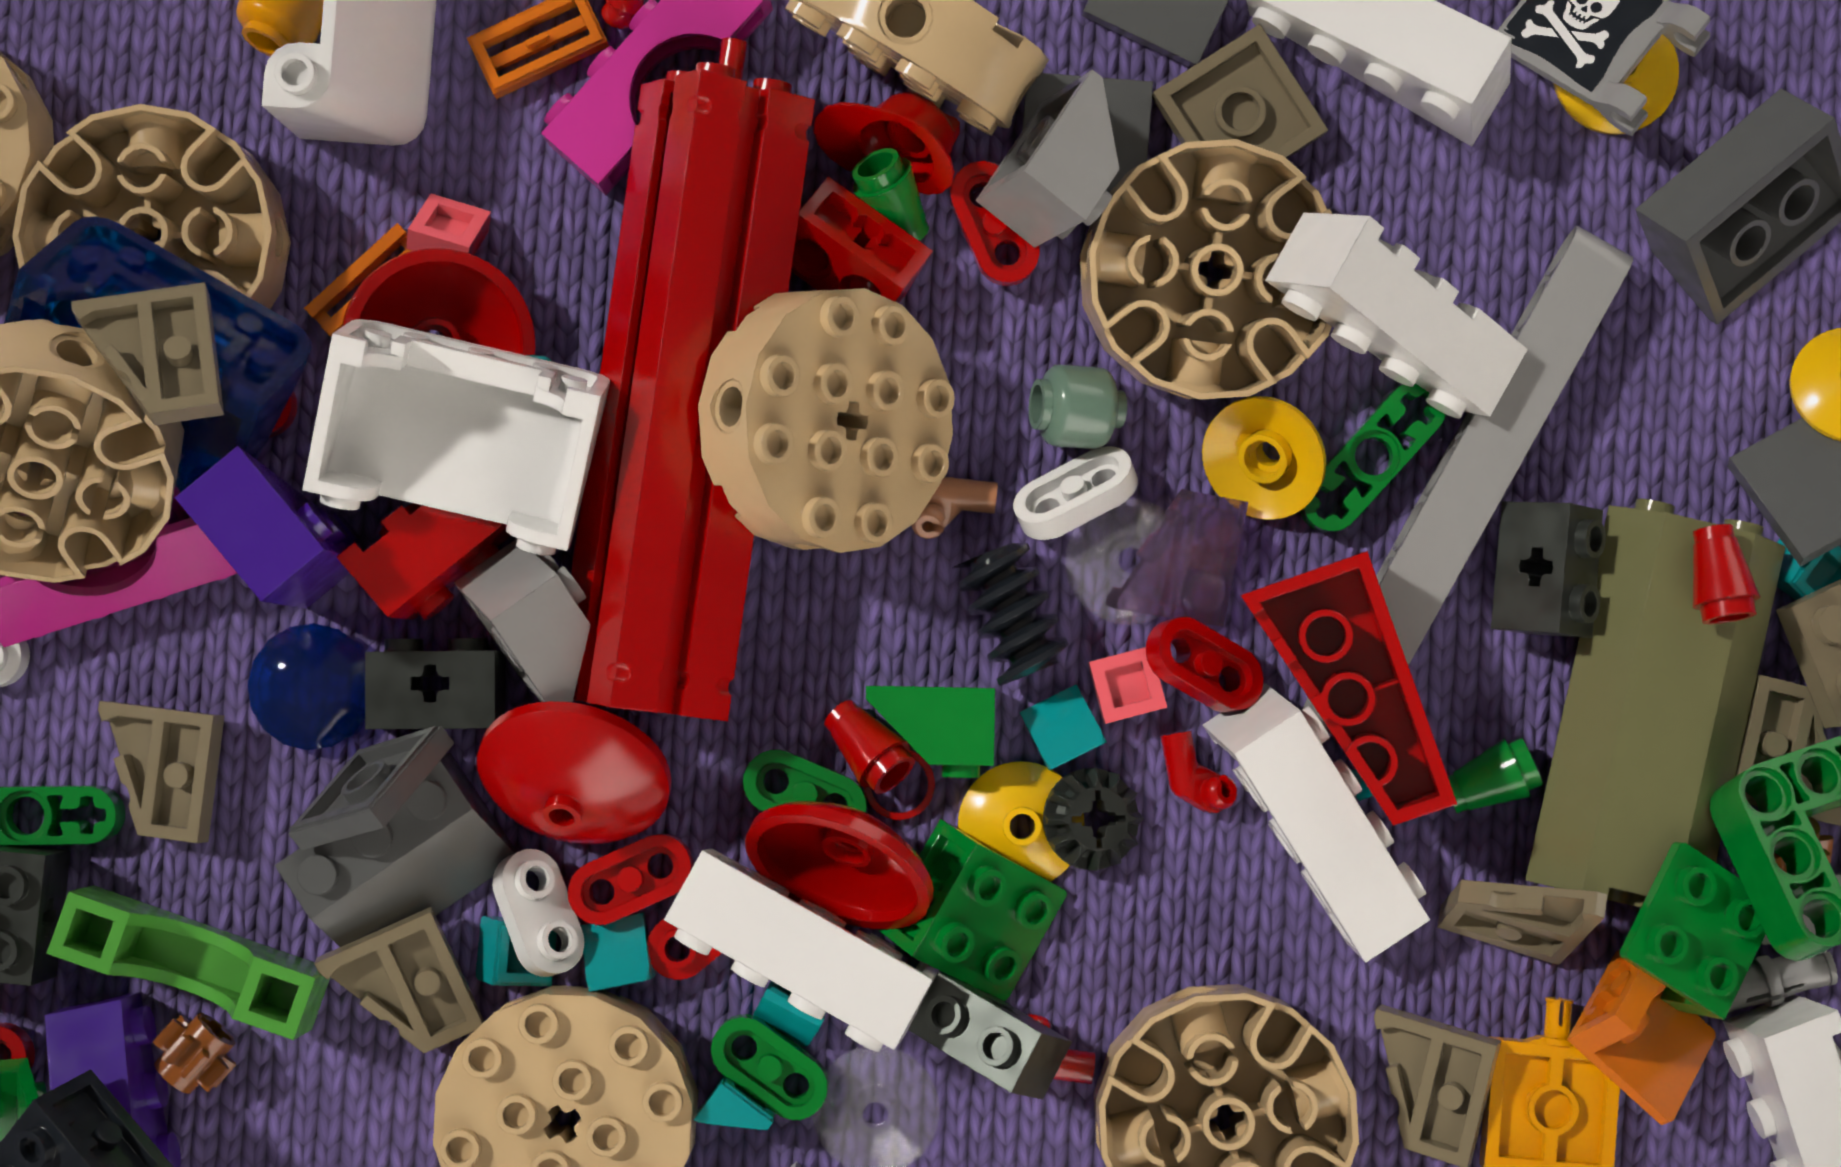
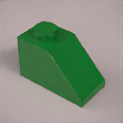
M866 686V700L929 765H942V777L980 778V766H994L995 688Z

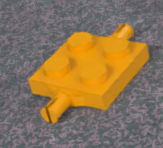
M1545 997L1544 1035H1536L1526 1039L1489 1036L1500 1040L1501 1045L1482 1119L1479 1164L1482 1167H1614L1620 1088L1567 1040L1570 1035L1572 1004L1574 1000L1560 997L1558 999L1555 997Z

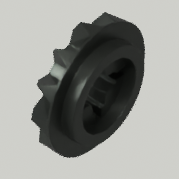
M1084 768L1067 774L1055 784L1045 802L1043 827L1049 845L1059 858L1078 869L1098 871L1122 863L1121 859L1128 851L1138 845L1136 839L1138 827L1144 819L1138 812L1135 800L1137 792L1130 789L1120 779V774L1102 769ZM1093 801H1097L1098 811L1108 812V816H1114V822H1108V825L1098 827L1097 837H1093L1092 827L1082 826V822L1072 823V816H1081L1082 813L1092 810Z

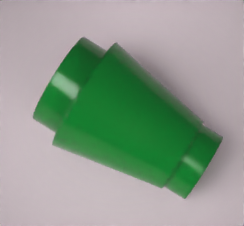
M892 148L880 149L862 158L852 170V177L855 180L853 185L854 194L917 240L923 239L929 231V224L926 221L911 162L907 158L900 157L899 153Z
M1505 738L1448 776L1457 801V805H1454L1457 814L1468 809L1474 810L1531 797L1530 790L1543 785L1540 774L1523 738L1508 744Z

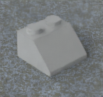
M1092 69L1042 102L975 200L1034 248L1056 236L1063 240L1082 222L1087 226L1091 225L1103 213L1112 199V194L1106 189L1119 171V163L1103 77Z
M515 539L454 583L519 678L541 702H573L591 626L577 605L585 600L586 596L564 566L559 568L550 555L533 554L519 549L516 546L517 539Z

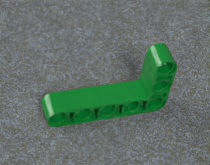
M1841 736L1755 764L1718 787L1710 800V812L1714 824L1769 942L1776 952L1794 961L1810 959L1841 944V886L1808 819L1810 816L1841 806ZM1801 774L1809 780L1813 791L1805 785ZM1745 792L1754 798L1759 812L1751 807L1746 799ZM1774 852L1784 861L1787 873L1780 869L1776 863ZM1803 914L1809 917L1814 924L1815 935L1806 927Z

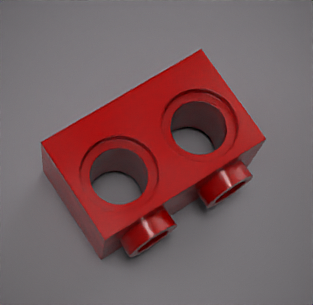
M828 176L800 209L791 272L816 290L865 288L900 303L933 250Z

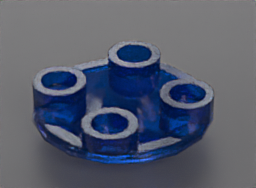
M316 623L289 627L269 639L253 660L248 680L250 706L263 730L283 745L304 750L333 747L346 738H351L358 734L365 720V652L367 651L363 644L356 639L350 638L340 629Z

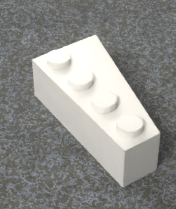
M1246 0L1249 14L1252 16V22L1256 26L1260 24L1267 34L1279 39H1284L1286 36L1306 48L1322 62L1340 68L1471 147L1510 84L1512 38L1435 0Z
M1303 212L1265 280L1285 294L1281 301L1282 304L1301 317L1316 321L1319 317L1334 327L1330 336L1342 346L1360 354H1365L1366 351H1369L1382 360L1379 370L1389 378L1413 387L1416 383L1429 392L1426 402L1438 411L1460 419L1464 412L1490 417L1528 349L1481 309L1465 303H1458L1456 306L1453 302L1459 291L1444 278L1435 277L1426 272L1416 270L1415 268L1420 258L1405 245L1396 243L1395 246H1392L1379 239L1384 227L1371 216Z
M1265 683L1263 684L1259 699L1251 707L1227 713L1221 712L1203 724L1214 744L1218 743L1239 763V766L1232 771L1262 811L1270 812L1273 818L1268 821L1269 827L1290 857L1297 864L1299 862L1302 863L1305 868L1300 872L1345 942L1365 963L1430 921V918L1418 901V899L1426 895L1425 889L1405 862L1398 866L1395 864L1386 849L1394 843L1390 832L1374 811H1370L1366 815L1364 814L1354 797L1362 792L1359 782L1342 759L1333 763L1322 744L1330 739L1329 734L1309 706L1299 710Z
M712 848L702 850L664 918L666 922L678 928L674 938L701 954L708 955L711 949L714 948L734 959L735 961L730 969L755 985L765 987L768 980L773 981L792 992L787 1000L791 1005L816 1019L822 1020L827 1012L849 1024L845 1034L860 1045L875 1052H879L883 1044L895 1050L906 1035L940 970L922 961L919 962L916 969L901 961L903 955L894 949L895 946L872 933L869 935L857 930L856 934H853L844 929L846 922L833 912L805 899H801L798 903L788 897L790 891L784 886Z
M1795 994L1785 997L1781 1005L1770 1008L1763 1005L1723 1020L1730 1039L1723 1042L1724 1052L1736 1076L1739 1078L1745 1077L1753 1100L1746 1104L1749 1117L1757 1133L1763 1139L1768 1137L1776 1157V1161L1771 1162L1770 1167H1841V1051L1833 1039L1834 1035L1841 1033L1839 1011Z

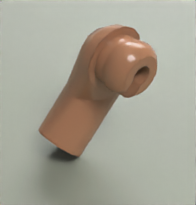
M944 477L918 520L911 525L914 533L925 539L936 538L944 532V528L962 510L994 514L998 483Z

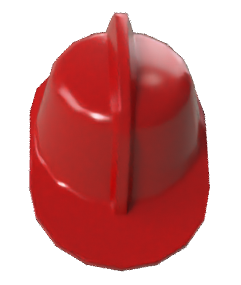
M911 92L894 94L877 107L860 103L839 102L826 106L815 117L813 131L818 145L831 160L848 171L852 172L855 165L868 154L880 149L892 148L899 153L900 157L907 158L911 162L919 193L926 195L941 194L952 185L955 172L950 154L960 134V122L957 118L945 114L932 101L921 95Z

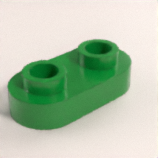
M772 749L760 753L751 760L744 773L743 786L745 794L752 805L761 811L789 802H823L826 796L833 793L842 795L849 807L863 812L867 811L865 793L855 780L786 750ZM771 769H781L787 774L789 784L785 791L774 793L766 787L765 776Z
M740 1014L727 1019L715 1033L711 1044V1055L718 1071L771 1111L785 1119L802 1120L812 1116L822 1107L828 1092V1076L825 1068L819 1060L773 1026L757 1016ZM741 1035L752 1037L757 1045L756 1053L750 1057L738 1055L734 1050V1039ZM792 1073H800L808 1080L809 1088L802 1094H792L785 1086V1078Z

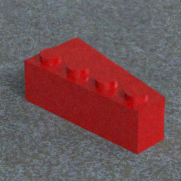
M412 503L405 508L401 505L381 521L383 528L379 535L382 538L363 552L354 542L336 558L387 617L414 620L421 615L426 621L439 613L453 600L455 596L449 589L455 585L454 582L498 552V547L511 535L506 532V524Z
M1368 551L1240 595L1393 826L1457 805Z

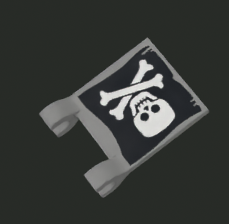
M1521 0L1497 31L1512 38L1511 58L1590 104L1617 129L1633 136L1648 117V112L1642 109L1647 102V97L1635 88L1623 83L1661 35H1664L1675 47L1684 53L1695 57L1710 39V32L1705 30L1710 23V16L1695 6L1674 3L1669 0Z

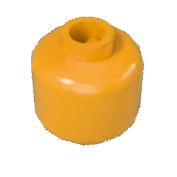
M239 0L236 15L243 27L241 34L251 46L270 57L277 49L286 44L298 42L315 43L321 33L324 0Z

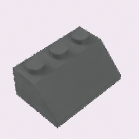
M1781 88L1635 209L1652 253L1705 316L1718 325L1841 222V136L1836 120L1833 116Z
M446 753L384 828L305 850L299 848L274 866L310 920L338 946L342 947L429 907H432L435 915H438L492 878L498 864L506 857L517 853V850L452 754Z

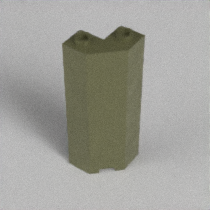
M1636 499L1634 508L1609 505L1604 525L1606 534L1605 548L1599 557L1597 590L1600 595V610L1593 624L1592 638L1579 637L1526 881L1554 888L1597 891L1607 894V900L1641 908L1674 842L1687 843L1716 862L1721 837L1711 816L1710 800L1715 790L1734 778L1736 774L1785 546L1762 536L1763 526L1741 520H1724V524L1733 525L1735 537L1738 539L1761 596L1755 600L1757 615L1740 621L1709 625L1702 623L1700 610L1693 609L1694 538L1692 532L1703 527L1719 524L1674 514V505L1656 500Z

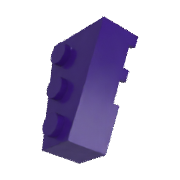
M236 446L175 497L261 602L307 609L349 574L336 556L354 542L358 544L361 541L357 532L338 512H334L331 515L324 507L319 508L239 446Z
M141 992L68 1006L44 1015L50 1091L91 1069L174 1167H180L181 1152L179 1142L173 1132H168L163 1107L167 1106L169 1099L168 1084L154 1066L151 1044H153V1040L156 1038L155 1018L151 1008L148 1005L143 1006Z

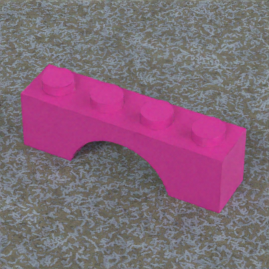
M649 0L631 20L629 28L632 32L616 50L612 46L607 47L594 59L587 70V76L590 79L573 97L570 93H567L550 108L544 119L548 126L541 134L551 148L606 196L629 171L635 125H638L636 116L637 99L641 84H643L649 73L664 59L678 52L692 49L720 52L722 38L726 37L746 41L773 11L771 0H660L659 2Z
M193 482L174 488L172 509L167 523L145 553L121 566L116 561L107 567L87 570L85 578L57 583L0 575V643L3 647L32 638H39L51 632L92 619L102 618L111 613L149 601L162 599L171 594L238 574L175 499L179 493Z

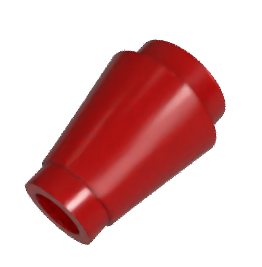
M1712 525L1693 531V609L1700 610L1702 623L1709 625L1730 623L1757 615L1755 600L1761 596L1738 539L1735 537L1733 525Z
M846 700L840 703L826 717L824 726L830 731L832 738L861 787H871L876 794H883L895 788L911 772L915 759L909 753V743L864 709L858 707L853 700Z

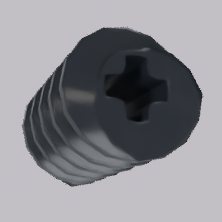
M1011 543L952 567L971 568L972 570L958 583L961 592L980 591L981 596L968 607L970 615H990L991 617L977 631L979 638L999 639L1001 642L987 655L989 663L1009 662L1010 667L997 678L999 686L1058 663L1055 657L1069 645L1065 637L1047 638L1045 635L1059 621L1057 614L1036 613V609L1049 598L1047 590H1027L1026 585L1040 573L1038 567H1018L1016 564L1030 550L1028 543Z

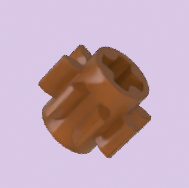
M198 1013L191 1022L184 1015H180L177 1019L173 1018L153 1040V1044L164 1051L154 1062L155 1069L171 1086L186 1094H191L198 1085L206 1092H209L213 1087L216 1088L236 1066V1063L226 1055L235 1045L233 1036L218 1021L204 1013Z

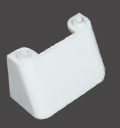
M324 0L320 44L290 43L277 49L267 61L264 72L261 106L299 139L391 146L407 144L416 139L424 129L427 119L437 0Z
M364 319L352 320L332 333L302 490L320 494L319 501L322 504L343 510H358L361 501L374 500L378 495L506 524V532L517 538L516 546L529 553L554 555L556 549L567 551L571 545L603 416L610 379L589 370L390 323Z

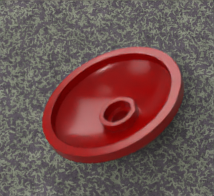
M419 249L388 260L375 269L360 284L347 306L342 322V327L352 320L364 319L390 323L424 332L436 330L441 336L526 356L535 355L536 345L533 321L529 309L515 285L489 262L472 254L453 249Z
M549 701L531 703L514 708L492 722L482 738L477 754V770L480 780L489 796L500 809L525 828L545 837L563 842L604 844L639 834L652 826L661 817L670 796L672 785L670 768L665 756L655 742L627 720L589 705Z
M813 801L789 802L759 813L754 818L745 839L746 852L759 874L790 891L788 897L798 903L801 899L808 900L838 915L846 924L871 929H897L918 922L928 911L934 889L931 877L922 859L895 831L866 812L835 803Z

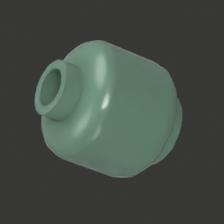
M1057 364L1045 373L1043 379H1036L1031 387L1028 406L1030 424L1033 429L1039 430L1043 440L1052 446L1099 449L1109 442L1115 428L1123 427L1127 416V397L1124 391L1117 390L1115 379L1107 369L1093 366Z

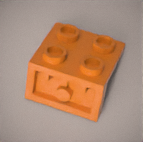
M1618 950L1612 957L1567 1040L1660 1125H1665L1675 1119L1716 1038V1032L1699 1015L1678 1011L1662 1001L1660 997L1667 986L1621 958L1620 950Z

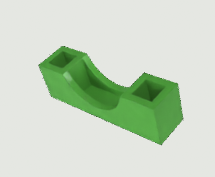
M95 885L68 892L46 953L106 975L150 980L193 993L222 1007L234 1020L291 1040H295L312 1030L330 978L327 980L318 973L315 962Z

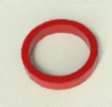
M909 750L910 755L922 766L928 780L926 795L917 807L906 812L889 811L876 801L871 787L864 788L865 796L871 807L886 818L893 820L910 819L924 811L932 800L935 790L933 771L930 765L918 753Z

